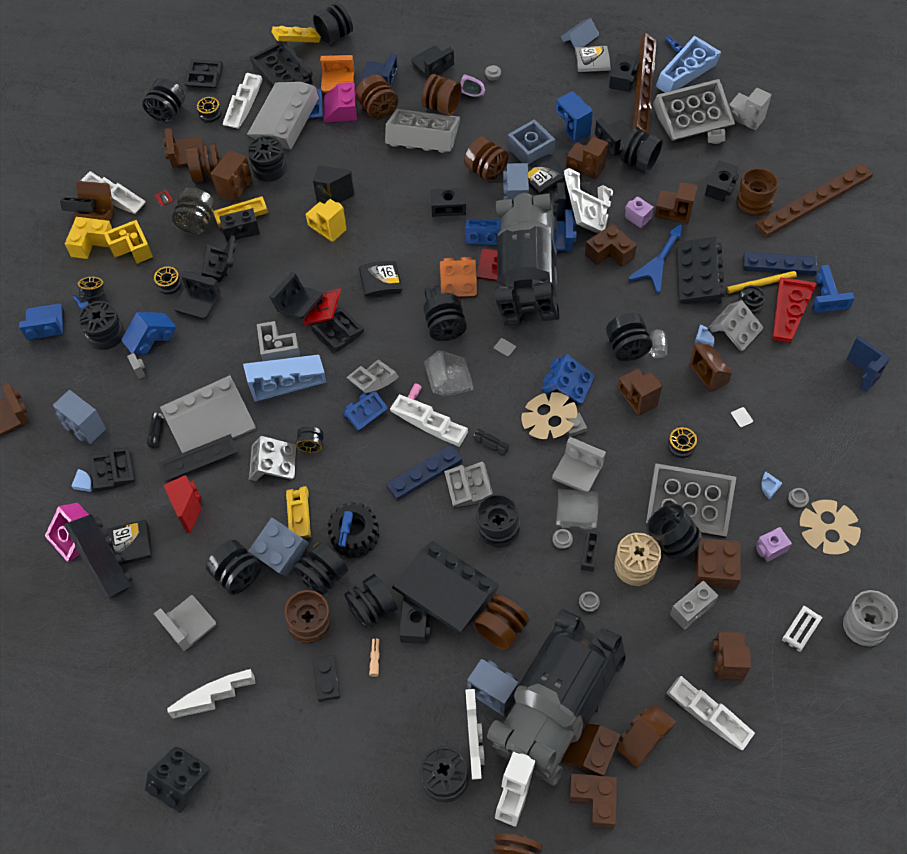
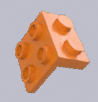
M353 55L321 56L322 93H328L338 83L354 82Z
M463 257L457 261H454V258H444V261H440L441 294L449 293L458 297L475 296L477 294L476 260H472V257Z

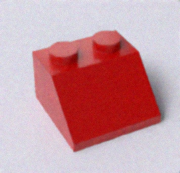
M184 475L165 484L164 488L182 526L188 534L192 531L202 509L199 503L202 498L194 481L189 482L187 476Z

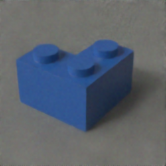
M573 91L556 99V112L566 121L565 134L574 143L589 136L592 126V108L587 106L581 97L577 96Z
M136 312L121 341L132 354L147 355L154 341H169L176 326L166 313Z

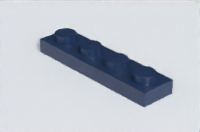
M744 252L743 270L774 273L795 271L796 274L816 275L817 257Z
M450 445L386 483L387 488L396 501H399L444 474V471L450 470L462 463V458L455 448Z

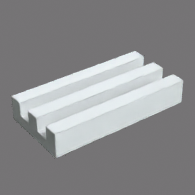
M803 606L782 638V641L790 643L791 647L794 646L797 648V651L801 652L823 617ZM807 613V618L792 639L789 637L803 614ZM811 618H815V622L802 642L798 643V638Z

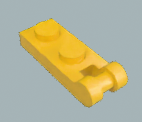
M306 486L300 487L299 490L294 491L290 489L286 491L288 528L303 539L311 538L308 506L309 493Z

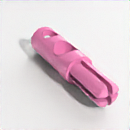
M414 384L407 398L415 400L422 387L419 384Z

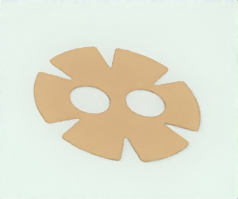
M552 392L549 401L546 394L543 393L533 398L525 406V408L533 412L522 413L523 427L526 429L535 425L529 434L539 439H547L549 430H551L553 438H557L567 433L573 427L574 423L566 419L577 418V407L574 402L564 405L569 397L562 393ZM540 405H549L550 412L546 415H540L537 412ZM552 416H559L561 424L552 427L548 424V420Z
M819 500L811 503L816 513L807 508L802 512L800 526L812 528L802 532V535L813 548L817 549L824 542L823 553L842 554L849 551L844 540L853 546L859 541L861 529L848 526L858 522V519L847 506L843 505L836 512L837 501ZM829 511L833 513L835 521L832 524L824 523L821 520L823 512ZM831 529L837 531L840 536L837 542H829L825 537L826 531Z

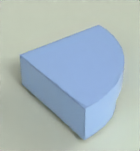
M700 325L695 343L707 344L713 347L714 336L708 331L707 327Z
M78 469L72 483V488L92 492L93 484L89 475L83 470Z
M765 472L761 480V488L765 496L771 499L781 487L782 482Z

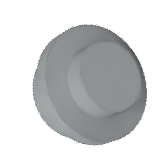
M489 66L485 70V75L489 80H497L501 75V69L498 66Z
M796 488L790 491L788 500L791 505L801 508L807 505L809 496L806 490Z
M560 529L554 533L552 540L557 548L566 549L571 546L573 537L569 531Z
M585 592L580 596L579 605L582 610L594 612L598 609L600 599L597 594Z

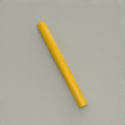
M795 271L745 282L726 287L727 294L743 290L748 285L760 287L779 282L780 277L796 278L797 274Z

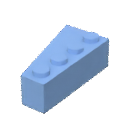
M694 36L660 73L656 87L663 92L683 87L716 66L721 51Z
M319 355L243 364L254 402L326 383Z

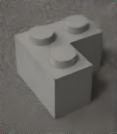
M756 88L749 97L738 93L729 104L734 121L756 130L766 117L772 94Z
M275 321L257 324L260 353L263 361L300 357L296 333L279 336Z

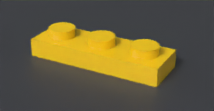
M273 26L271 31L277 41L319 43L321 39L315 28Z
M261 196L213 212L218 227L221 228L219 216L253 208L256 217L268 213V210Z

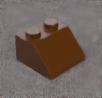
M694 344L689 365L709 392L728 384L732 372L730 367L722 361L720 354L711 345Z
M588 723L578 741L570 743L561 763L586 775L604 776L621 734L601 725Z

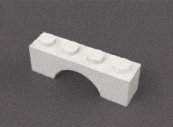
M513 752L503 776L501 787L504 789L495 814V819L515 827L525 805L535 760L526 754Z

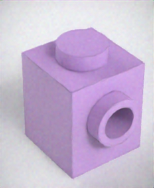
M637 196L633 201L627 203L625 218L639 228H642L652 219L654 207Z
M781 527L759 537L756 543V550L768 562L788 552L792 543Z

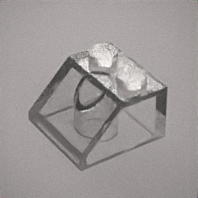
M438 350L424 361L433 393L451 396L474 389L465 358Z
M558 489L556 525L564 528H571L572 526H580L582 529L597 528L598 492L589 491L586 494L579 490Z

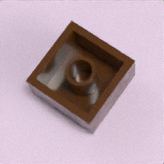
M231 150L225 154L211 172L217 195L234 203L242 196L243 191L252 182L247 157Z
M701 538L699 545L695 549V586L704 581L709 587L736 590L741 581L740 542Z

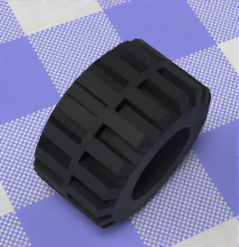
M351 502V505L348 506L345 503L343 508L337 507L335 509L336 513H331V519H328L327 523L329 538L336 551L339 550V553L343 556L346 553L349 558H352V555H356V558H358L362 553L367 555L369 549L372 551L375 548L374 544L378 543V537L380 536L378 521L374 511L371 512V508L368 506L365 508L362 503L356 505V502ZM350 511L353 513L351 525L360 524L365 528L356 536H347L345 547H339L340 529L344 512Z

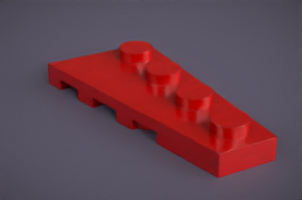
M780 277L772 340L791 343L817 283Z

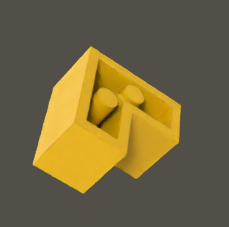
M331 199L325 204L319 202L306 213L308 226L332 242L347 230L343 206Z
M76 217L65 242L70 256L88 259L93 245L110 247L104 235V232L112 229L110 222Z
M137 220L104 232L115 258L128 252H132L136 263L153 258Z

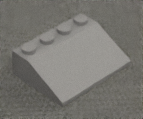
M719 79L657 94L653 102L657 118L672 141L735 125Z
M276 82L247 136L255 139L261 136L276 137L281 141L283 148L291 150L319 99L315 86L303 82Z
M396 109L386 123L385 143L394 147L402 145L409 149L417 147L425 151L433 149L441 153L450 152L454 145L460 117Z
M230 375L160 407L182 453L231 434L234 440L256 430L252 418Z
M655 463L646 523H648L649 518L661 507L668 504H678L682 506L701 532L727 536L736 477Z

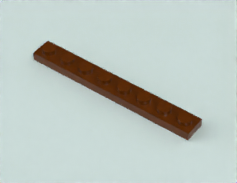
M645 32L641 35L632 130L637 128L641 132H646L647 136H649L657 41Z
M860 163L756 222L755 228L767 238L871 179L874 173L863 163Z

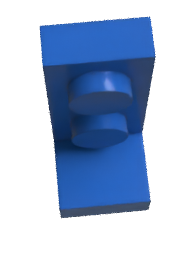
M822 265L819 273L816 275V281L821 287V296H817L812 307L814 313L850 309L855 299L853 292L838 294L829 265Z

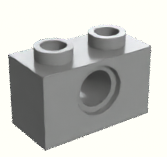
M702 581L673 605L670 616L685 630L715 605L718 595Z

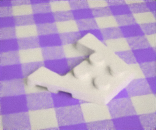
M570 168L564 170L576 224L597 234L606 228L608 218L606 211L610 207L609 197L612 196L613 190L602 185L598 187V198H595L580 190V173Z
M468 689L466 690L471 771L472 780L481 779L480 765H484L483 746H479V743H483L481 723L477 724L475 690Z

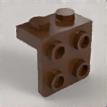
M165 129L163 142L167 149H164L166 159L170 160L172 168L188 165L186 148L198 146L200 152L204 153L201 136L175 140L172 129Z
M78 181L76 183L78 198L95 199L96 210L93 213L75 212L73 214L74 221L76 217L110 221L114 216L110 185L108 183Z
M9 383L2 385L6 397L0 399V436L29 422L26 415L28 410L23 401L20 402L19 400L22 398L17 388L13 389Z

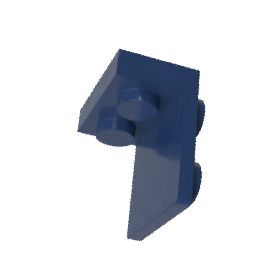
M390 53L385 64L368 61L359 83L366 77L377 74L381 75L391 87L398 70L397 54Z
M858 336L847 359L866 372L862 377L863 383L861 388L867 392L880 379L890 357L871 345L867 340Z

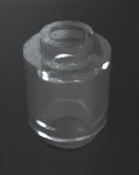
M658 329L653 330L649 333L653 342L650 353L654 358H663L667 355L668 351L666 334Z

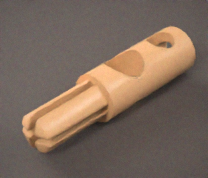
M375 638L372 639L369 676L371 677L379 676L378 660L380 653L378 638H376V651Z

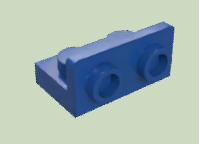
M466 219L465 243L498 245L501 220Z
M376 391L362 394L359 397L360 401L358 403L351 402L344 408L346 411L342 414L343 417H347L357 431L388 409Z

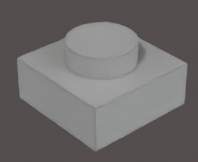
M725 129L708 131V143L719 144L725 141Z
M134 353L128 355L127 357L138 379L145 377L143 372L145 366L141 358L137 359Z
M577 413V418L566 419L574 423L573 427L567 432L569 438L587 432V427L580 413Z

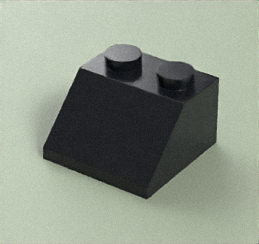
M318 165L313 178L317 204L319 202L325 204L329 199L340 203L354 196L355 190L351 170Z

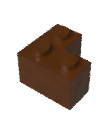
M595 137L591 138L587 146L576 142L567 155L566 167L597 179L606 165L608 142Z
M680 182L677 193L661 190L654 217L689 224L697 185Z
M611 224L586 241L585 255L596 265L611 257L623 267L635 258L637 245L614 224Z
M637 368L619 378L618 389L639 416L658 406L662 383L651 372L645 375Z
M718 632L716 638L712 640V651L716 652V659L713 660V672L717 673V680L743 681L751 668L750 646H745V634Z
M657 704L651 709L646 707L630 723L633 726L631 730H626L620 736L619 740L621 743L617 750L633 765L638 767L646 760L655 746L666 737L676 724V721Z
M571 774L569 803L591 804V828L613 830L616 825L617 777Z

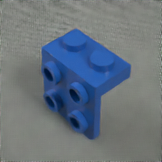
M565 210V221H557L558 232L554 233L557 251H572L573 242H576V231H573V228H576V220L573 217V210Z
M61 304L33 307L26 310V321L19 322V328L26 340L63 334V307Z
M568 354L558 359L555 358L550 365V372L543 379L544 384L541 390L549 393L558 389L577 404L583 403L594 379V374Z

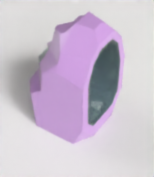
M466 74L463 75L460 82L462 86L461 92L473 97L483 96L485 93L484 84L474 77Z

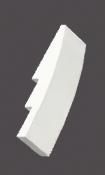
M246 73L243 84H239L236 96H232L223 126L240 128L258 94L263 80L262 76Z
M91 171L81 180L108 183L111 189L113 205L132 214H136L146 203V201L119 183L115 185L105 177L101 179Z
M400 394L390 408L391 412L407 422L460 447L468 434V428L451 422L450 417L434 412L431 406Z
M249 669L210 682L167 708L168 713L172 718H178L214 710L216 700L235 697V688L255 684L254 674Z
M682 676L675 680L666 693L700 722L740 750H744L755 734L722 703L717 704L704 691L697 690Z

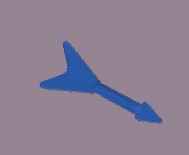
M678 225L670 231V237L658 257H655L629 276V282L650 278L656 293H660L664 259L676 239H680L682 225Z

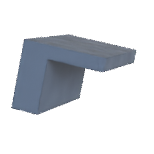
M589 18L561 36L563 42L571 40L574 48L584 47L599 36V32L592 19Z

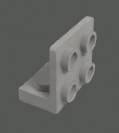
M740 300L729 304L708 326V329L712 333L724 331L736 347L743 351L762 331L763 326L745 303Z
M260 436L252 444L249 480L257 481L264 474L292 480L295 473L296 445Z
M570 437L566 444L565 454L556 468L552 479L587 494L603 466L606 452Z
M193 595L171 612L165 614L160 608L154 613L158 621L183 651L187 650L217 625L215 620Z

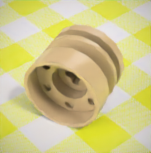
M632 533L625 536L618 545L614 569L617 576L623 582L632 586H641L649 583L654 578L661 559V549L653 537L645 533Z

